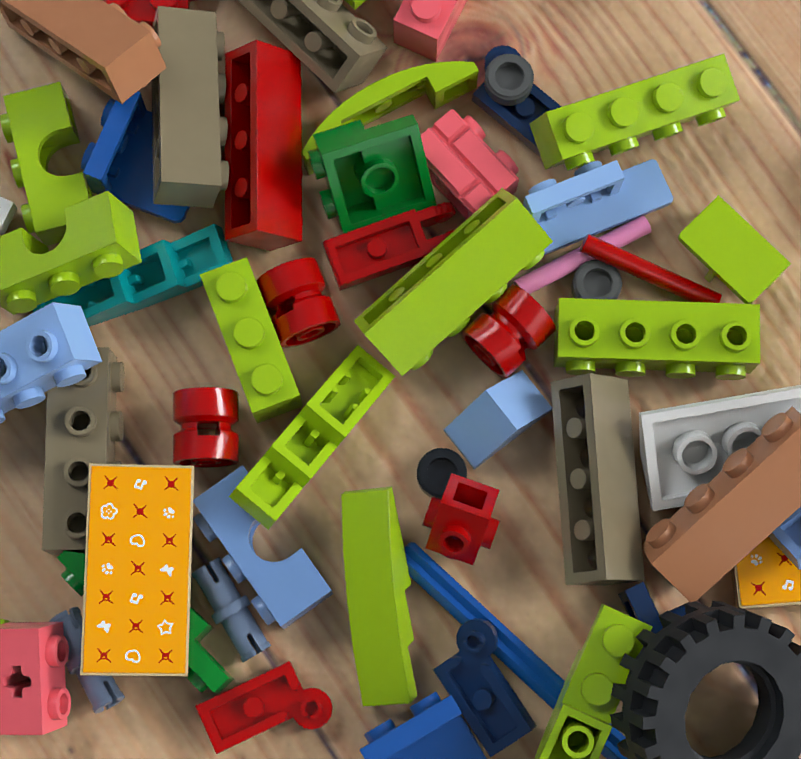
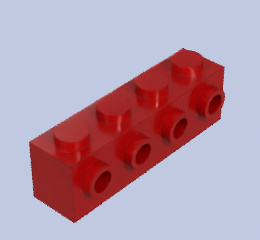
M256 39L225 53V117L228 124L225 160L229 163V180L225 190V241L273 251L302 242L301 60L289 50Z

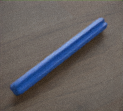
M408 543L404 550L410 577L460 624L463 625L473 618H482L489 621L495 627L498 634V645L493 654L554 709L565 681L416 543ZM612 727L601 754L606 759H628L621 755L617 747V743L625 739V736L616 728Z

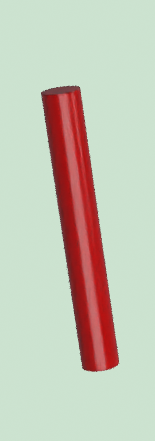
M587 234L582 242L580 252L690 302L720 303L722 294L597 237Z

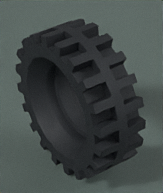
M695 601L685 604L686 615L684 616L671 611H666L658 616L663 628L656 634L643 629L636 636L643 645V648L636 658L624 654L619 665L630 671L625 684L613 683L611 693L613 697L623 702L622 712L610 714L612 727L625 734V739L617 743L621 755L628 759H800L801 645L791 642L795 634L789 629L773 623L768 618L724 602L712 601L711 607ZM731 662L742 664L752 672L757 683L758 708L753 725L742 741L725 754L714 757L699 755L691 748L686 738L685 714L690 696L702 678L721 664Z

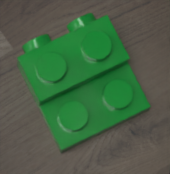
M413 114L368 129L364 128L361 120H357L313 134L316 149L308 151L309 160L316 180L325 178L328 189L319 192L327 219L336 217L343 234L415 209L417 212L437 205L419 126Z

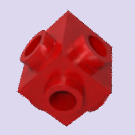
M451 473L442 499L432 496L422 526L431 528V532L425 549L442 554L449 559L474 565L480 546L490 549L500 520L492 518L491 515L500 490Z

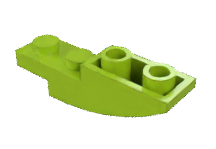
M601 604L583 648L577 652L534 759H599L612 729L610 714L616 712L620 702L619 699L611 695L613 683L625 684L630 671L619 664L624 654L633 658L637 657L643 645L636 636L643 629L651 632L653 626Z

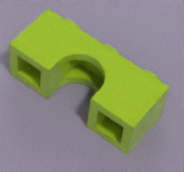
M56 82L3 96L7 113L0 115V123L7 143L14 142L17 158L10 160L14 180L18 188L25 187L28 203L21 205L25 226L28 233L35 232L46 246L60 243L66 231L64 209L93 197V192L83 172L68 176H55L48 173V163L57 150L80 143L70 99L61 82Z
M105 191L64 209L66 231L61 242L51 251H49L45 244L21 227L0 236V307L13 315L27 313L34 310L39 304L59 296L74 294L83 286L103 278L118 276L125 269L142 263L133 211L109 191Z
M245 257L200 274L257 424L302 407L303 403L248 258Z

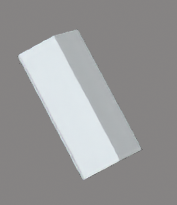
M801 385L639 412L640 456L651 509L658 511L684 506V501L688 494L697 486L704 483L708 484L723 470L724 462L732 453L741 448L746 449L761 435V430L769 419L778 413H785L792 406L801 414Z

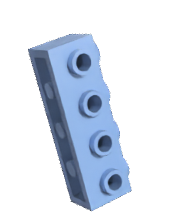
M52 302L0 331V424L6 420L5 413L14 408H28L42 402L46 398L44 392L55 386L66 387L80 382L87 376L85 370L102 362L81 306Z

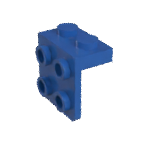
M137 91L123 104L117 100L110 99L102 113L101 126L103 129L96 143H89L81 162V169L84 170L83 175L91 191L96 194L109 191L127 206L175 224L181 223L185 219L190 206L153 204L152 112L146 109L141 92Z
M437 692L410 706L409 708L414 717L398 727L395 726L390 718L365 733L364 736L369 744L360 749L364 759H487L461 715L462 712L452 695L441 700Z

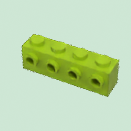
M721 54L547 111L529 125L545 170L565 164L566 170L570 171L594 162V153L609 149L611 156L618 155L639 147L637 140L639 138L653 134L654 140L659 141L683 132L681 126L683 123L696 119L698 127L725 118L724 108L736 103L740 98L725 54Z
M501 188L359 315L354 322L403 376L409 370H416L423 366L432 356V349L446 337H452L460 333L470 321L469 316L484 303L489 304L498 299L505 292L507 283L521 270H528L535 266L544 256V249L553 241L519 199Z
M559 298L554 310V324L556 326V331L554 332V367H566V373L570 375L595 374L596 368L615 369V374L622 377H640L646 375V370H663L666 377L675 379L692 378L696 376V372H715L716 379L740 380L746 378V373H751L760 364V304Z

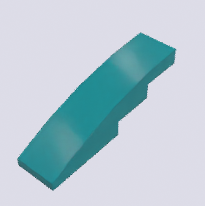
M212 224L172 243L166 240L158 241L140 249L142 263L125 269L118 276L103 278L83 286L74 294L59 296L39 304L32 311L34 313L52 302L81 306L90 327L204 286L200 274L233 262L227 241H225L223 229L216 224Z

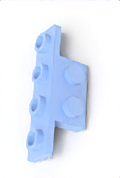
M654 159L623 171L617 160L602 165L601 161H594L578 168L572 178L559 183L556 182V179H548L534 185L529 189V195L525 196L523 206L553 241L544 249V255L584 240L587 234L594 236L642 215L669 206L673 201V195L657 161Z

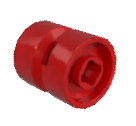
M307 257L288 261L266 271L257 279L266 308L276 311L271 321L281 347L289 348L307 344L330 334L341 325L331 297L321 294L326 284L315 258Z
M514 284L508 287L491 304L493 311L491 315L481 313L461 332L462 338L473 353L491 371L504 379L526 360L524 352L526 348L536 350L556 331V326L545 309L530 294Z
M194 387L175 391L173 393V421L181 426V430L173 435V463L175 465L194 466L195 468L227 467L238 464L239 435L231 430V426L239 421L238 391L219 387ZM197 429H215V435H197Z

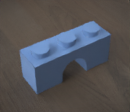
M242 465L193 500V503L200 511V513L193 517V520L209 542L218 537L229 552L221 560L237 583L240 584L247 579L257 592L258 596L253 598L251 603L265 623L269 626L274 621H277L281 628L286 629L334 593L302 548L287 559L278 562L266 561L256 555L253 548V536L261 523L229 498V495L248 474V471Z

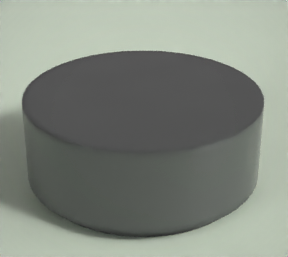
M515 54L500 55L494 58L487 66L484 79L485 90L488 96L500 105H517L523 102L531 93L534 73L531 65L523 57Z
M599 260L587 261L577 269L571 284L573 297L617 300L622 289V278L619 271L613 266Z

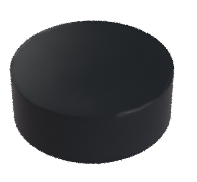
M447 448L433 449L427 452L419 461L417 467L418 485L427 496L442 499L451 473L467 478L466 464L462 457L453 450Z

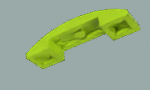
M449 61L424 64L391 74L363 88L344 101L319 125L313 134L357 120H361L363 126L425 94L434 109H437L477 88L479 70L474 62ZM313 135L302 151L304 167L308 175L314 173L308 156V151L316 149Z

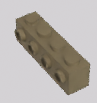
M238 0L334 93L363 84L388 48L376 37L377 32L374 27L367 21L355 17L342 5L343 0Z
M158 6L152 28L161 40V46L158 49L167 68L151 80L153 204L213 208L219 191L227 189L229 180V163L226 160H221V146L226 144L228 124L227 118L219 115V103L224 102L226 93L225 74L218 73V61H222L224 54V32L217 31L216 12Z
M97 347L102 362L85 370L87 376L83 380L66 387L55 386L47 391L42 550L51 555H60L64 550L85 554L89 463L122 464L121 461H115V441H122L124 434L122 411H116V392L124 391L125 371L123 362H117V357L109 347Z
M588 373L551 382L566 585L605 586L645 581L628 379Z

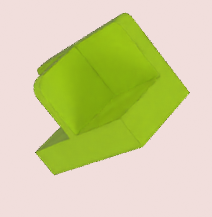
M719 195L678 236L679 242L709 269L704 279L710 283L717 277L745 304H752L791 265L779 251Z

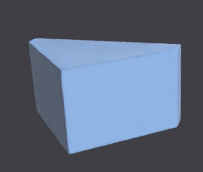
M521 370L486 389L444 429V432L475 470L552 411V407L524 371Z

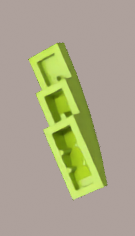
M357 345L276 439L263 457L229 495V498L269 530L396 376Z
M391 486L345 491L341 494L344 570L353 653L363 707L411 704L418 696L408 646L414 641L405 590L411 585L393 489Z

